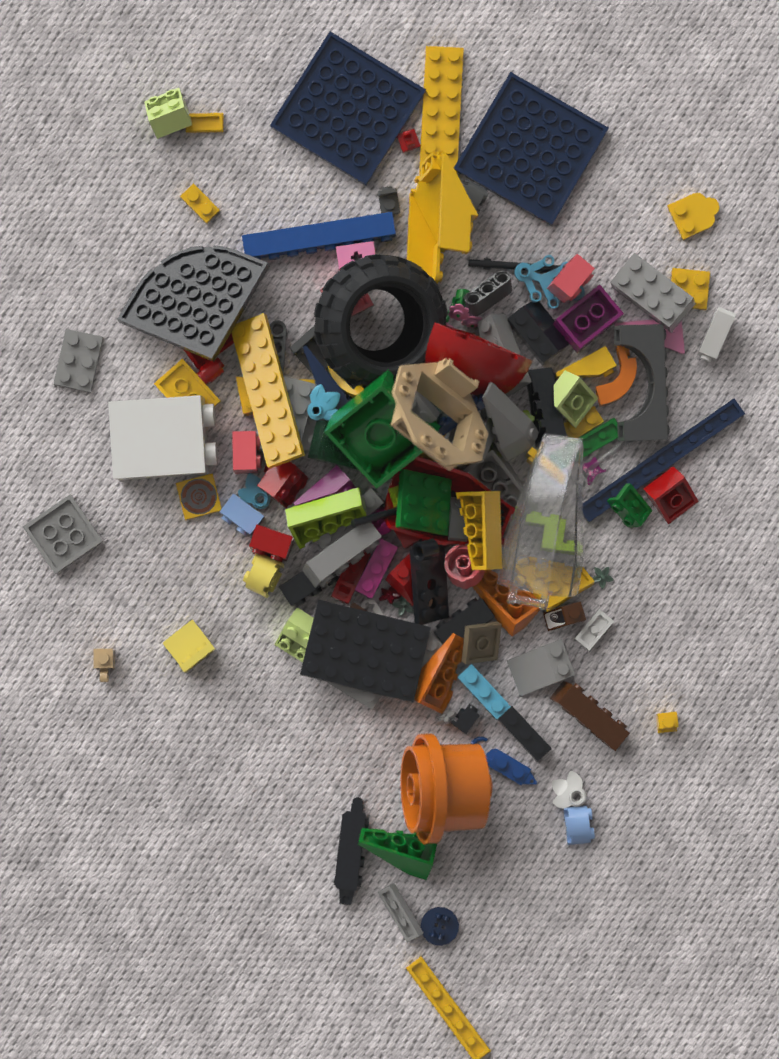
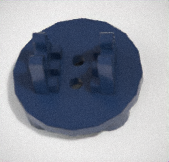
M435 907L424 914L420 928L423 931V937L429 943L443 946L455 939L458 934L459 923L456 915L451 910L445 907Z

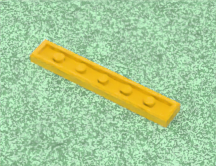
M422 956L407 966V971L471 1058L481 1059L491 1052Z

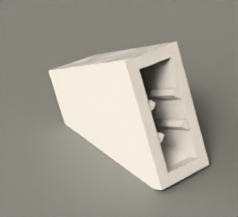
M721 307L717 308L697 353L701 356V360L711 363V360L716 361L736 316L735 313Z

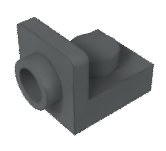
M391 186L381 188V191H378L381 213L392 212L393 215L400 214L397 188L393 189Z

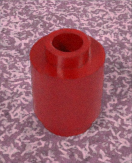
M217 357L214 362L208 360L199 368L200 371L196 374L207 385L224 372L223 367L225 365Z

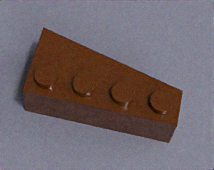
M563 681L549 699L561 705L565 712L575 717L582 726L589 729L593 735L610 749L616 751L630 734L626 730L627 726L619 719L616 722L611 718L613 714L605 707L603 709L598 707L597 704L599 702L591 695L589 697L583 694L585 690L578 684L572 685Z

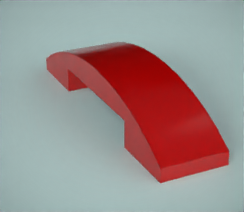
M365 552L362 559L356 564H348L349 567L340 575L331 595L332 598L349 604L371 553L367 554Z

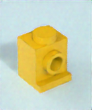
M677 712L656 714L658 733L677 731V727H679Z

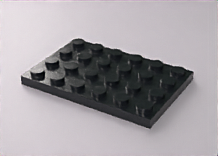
M318 599L300 675L413 703L431 627Z

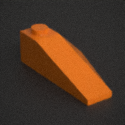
M485 570L482 580L473 586V589L494 614L495 619L513 637L531 622L543 606L527 589L522 590L515 586L514 582L506 581L499 577L498 573L492 570Z
M453 633L422 667L415 693V701L443 714L453 695L451 688L453 680H457V665L462 661L464 638Z

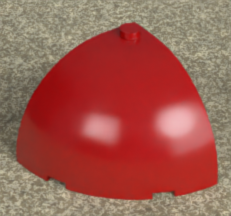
M436 322L429 337L425 363L439 362L444 358L452 359L453 366L468 378L477 379L479 381L478 388L470 393L471 396H478L481 393L484 395L489 383H494L504 394L508 393L520 383L532 364V360L470 332Z

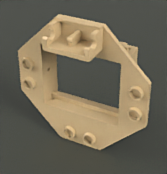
M444 358L442 361L434 363L401 365L392 391L396 408L391 426L449 471L457 465L481 462L488 432L470 394L478 388L479 381L468 378L453 366L452 359ZM416 391L458 423L453 444L411 412Z

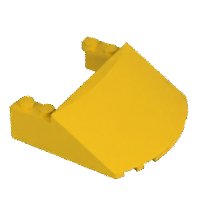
M442 151L432 152L426 157L419 169L421 176H416L414 180L417 183L416 189H411L406 257V260L420 266L437 284L438 282L441 283L443 279L440 264L443 263V253L446 250L462 252V254L471 252L472 240H470V233L473 230V221L478 217L448 155Z

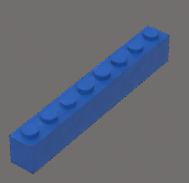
M386 212L242 235L245 254L260 260L261 258L276 260L280 258V255L295 257L299 255V252L314 254L318 252V249L324 248L325 251L336 250L337 246L375 240L389 242L393 240L392 238L396 237L393 213Z

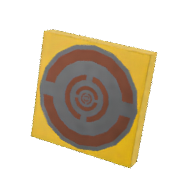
M213 473L176 483L185 520L216 513L222 509Z

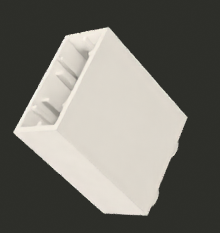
M201 395L108 402L113 479L131 480L210 474V465H218L217 443H208L207 427L216 426L214 404H205V398Z

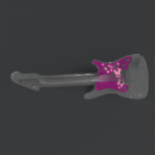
M621 441L599 458H597V453L599 452L597 449L586 461L570 466L568 474L580 489H587L593 483L596 476L607 471V469H602L600 466L637 441Z

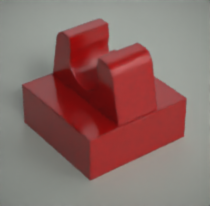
M415 129L398 134L397 139L402 153L421 147Z

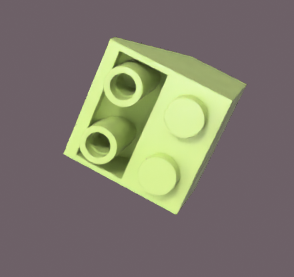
M180 88L169 90L165 94L151 97L145 101L148 120L157 139L192 125L191 117Z
M296 608L274 645L303 662L313 617Z

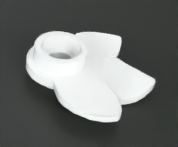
M570 771L567 780L557 779L552 781V788L558 795L553 800L555 806L559 808H567L571 805L579 807L585 803L586 793L582 789L583 781L577 773ZM578 793L580 800L575 801L573 795Z

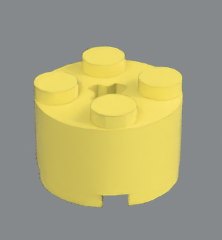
M256 554L252 560L253 566L250 572H246L243 581L246 582L245 587L268 598L269 595L267 593L274 591L281 578L282 573L279 570L280 567L284 569V563L273 560L265 554L263 556Z

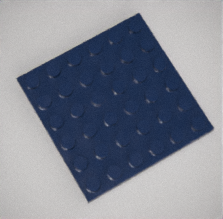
M329 31L271 122L270 128L367 186L398 134L422 99L426 89Z
M510 72L454 169L461 175L552 226L609 128Z

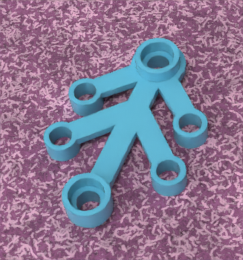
M546 255L542 260L532 265L528 263L518 264L514 274L517 280L525 283L532 302H539L542 298L541 292L535 289L532 281L534 280L539 282L548 301V307L556 309L560 301L546 288L554 280L552 278L556 277L563 269V265H566L568 262H563L560 267L542 275L536 273L535 271L542 267H550L554 264V257ZM550 258L551 264H547L545 259ZM526 269L527 275H523L521 270ZM582 286L579 287L580 289H582L580 295L573 299L574 301H578L584 297L585 290ZM533 293H537L539 295L538 300H535L533 298ZM555 300L556 306H552L550 301Z

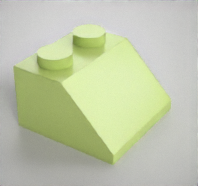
M565 370L554 384V406L576 428L598 397L579 376Z

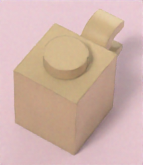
M93 649V664L95 669H100V682H109V669H115V649Z

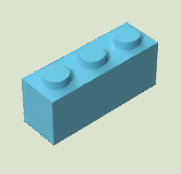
M472 664L457 677L495 720L511 707Z

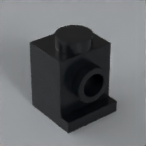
M469 703L466 709L461 708L455 716L458 720L456 722L452 720L451 724L467 734L480 716L477 714L479 710Z

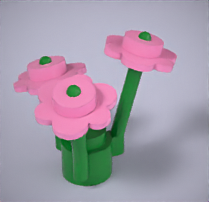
M458 289L456 291V296L453 297L448 316H446V326L453 327L448 324L450 317L455 318L457 321L462 320L461 324L469 328L478 326V322L482 320L481 317L470 316L468 313L469 309L466 308L464 297L470 292L469 290Z

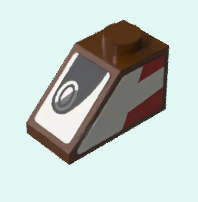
M581 601L543 613L548 631L586 620Z

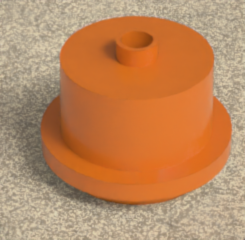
M418 734L413 745L406 747L401 764V802L408 830L411 833H416L423 844H437L442 839L444 832L483 829L488 820L490 798L493 789L483 748L479 744L440 745L434 734Z

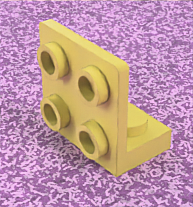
M193 620L189 621L163 642V645L177 661L184 673L190 671L216 650Z

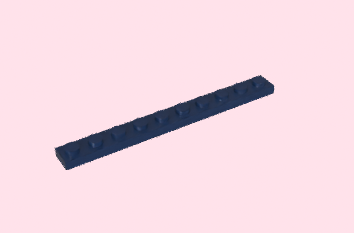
M735 398L577 508L588 523L611 508L607 500L616 497L625 484L631 483L637 490L745 414Z

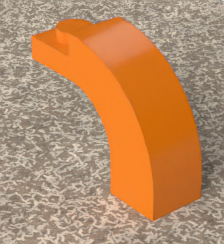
M615 346L620 364L618 377L608 384L595 387L599 407L607 406L620 400L629 391L634 382L637 371L636 357L628 359L630 351L625 347Z

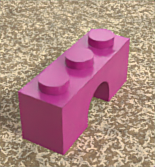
M380 539V544L375 549L355 588V592L369 599H373L385 572L398 550L397 546L383 539Z

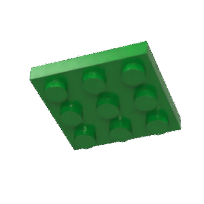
M406 469L400 470L396 527L443 537L448 536L452 479Z

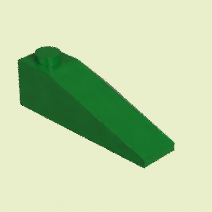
M362 828L358 841L359 846L408 875L427 880L433 867L437 844L421 843L416 833L404 834L403 831L398 830L396 833H389L382 829Z

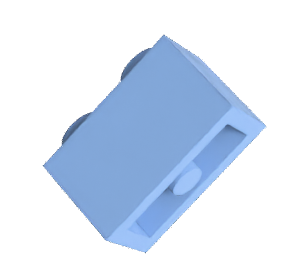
M234 493L220 510V513L223 515L221 519L229 525L232 522L238 526L236 530L244 536L247 533L252 536L256 524L260 525L265 518Z

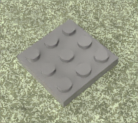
M71 494L23 526L55 574L103 542Z

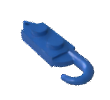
M478 736L470 744H477L479 741L486 742L488 739ZM492 749L485 755L489 767L521 786L522 784H537L529 767L502 751Z

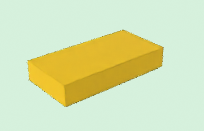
M189 113L192 125L186 127V133L224 132L223 113Z

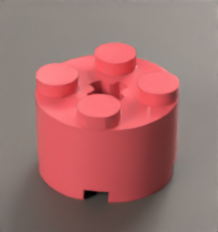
M456 545L447 552L444 566L451 583L462 589H468L477 585L482 580L485 570H472L467 545Z

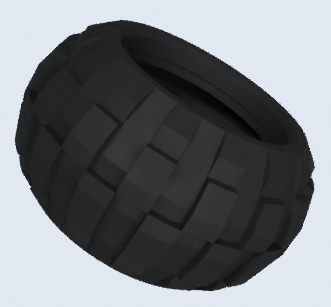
M380 254L368 255L341 267L339 272L324 285L319 302L316 303L314 311V335L323 359L341 378L356 386H362L364 389L387 370L393 374L395 384L401 365L425 363L427 345L434 323L446 325V316H448L446 302L442 298L439 286L431 276L420 266L409 260ZM372 290H383L393 295L399 301L404 313L403 329L398 339L389 347L374 351L366 350L353 342L350 332L351 315L356 304L365 294Z

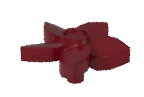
M392 586L389 590L381 588L383 595L379 598V601L388 600L389 604H393L394 599H399L401 595Z

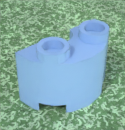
M586 805L563 808L567 844L591 843V839H595L594 828H590L589 820H592L591 808H587Z

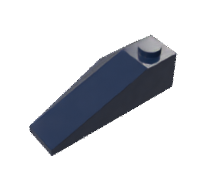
M304 346L303 349L316 384H322L325 393L338 392L341 394L339 403L336 406V409L339 410L351 400V397H346L342 389L309 348Z

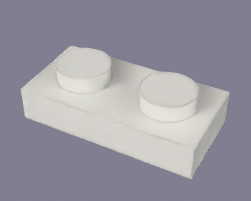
M599 609L574 639L590 651L614 621Z

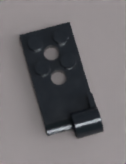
M434 539L416 542L410 550L414 623L420 625L449 618L447 574L444 566L445 550L443 545H439ZM431 579L432 583L431 586L428 588L427 584L428 581ZM431 598H432V599H433V603H432V605L429 607V601H430Z

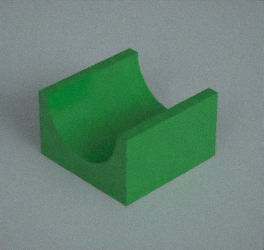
M389 370L331 416L324 432L376 489L424 452L391 426L396 402L392 395L394 388L393 374ZM424 421L435 431H439L440 425L436 421L432 423Z

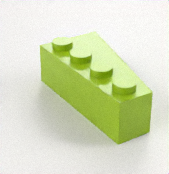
M359 488L285 509L288 528L299 549L306 547L305 544L310 541L314 543L320 540V536L326 533L331 535L337 532L338 527L351 525V520L367 516L365 500Z

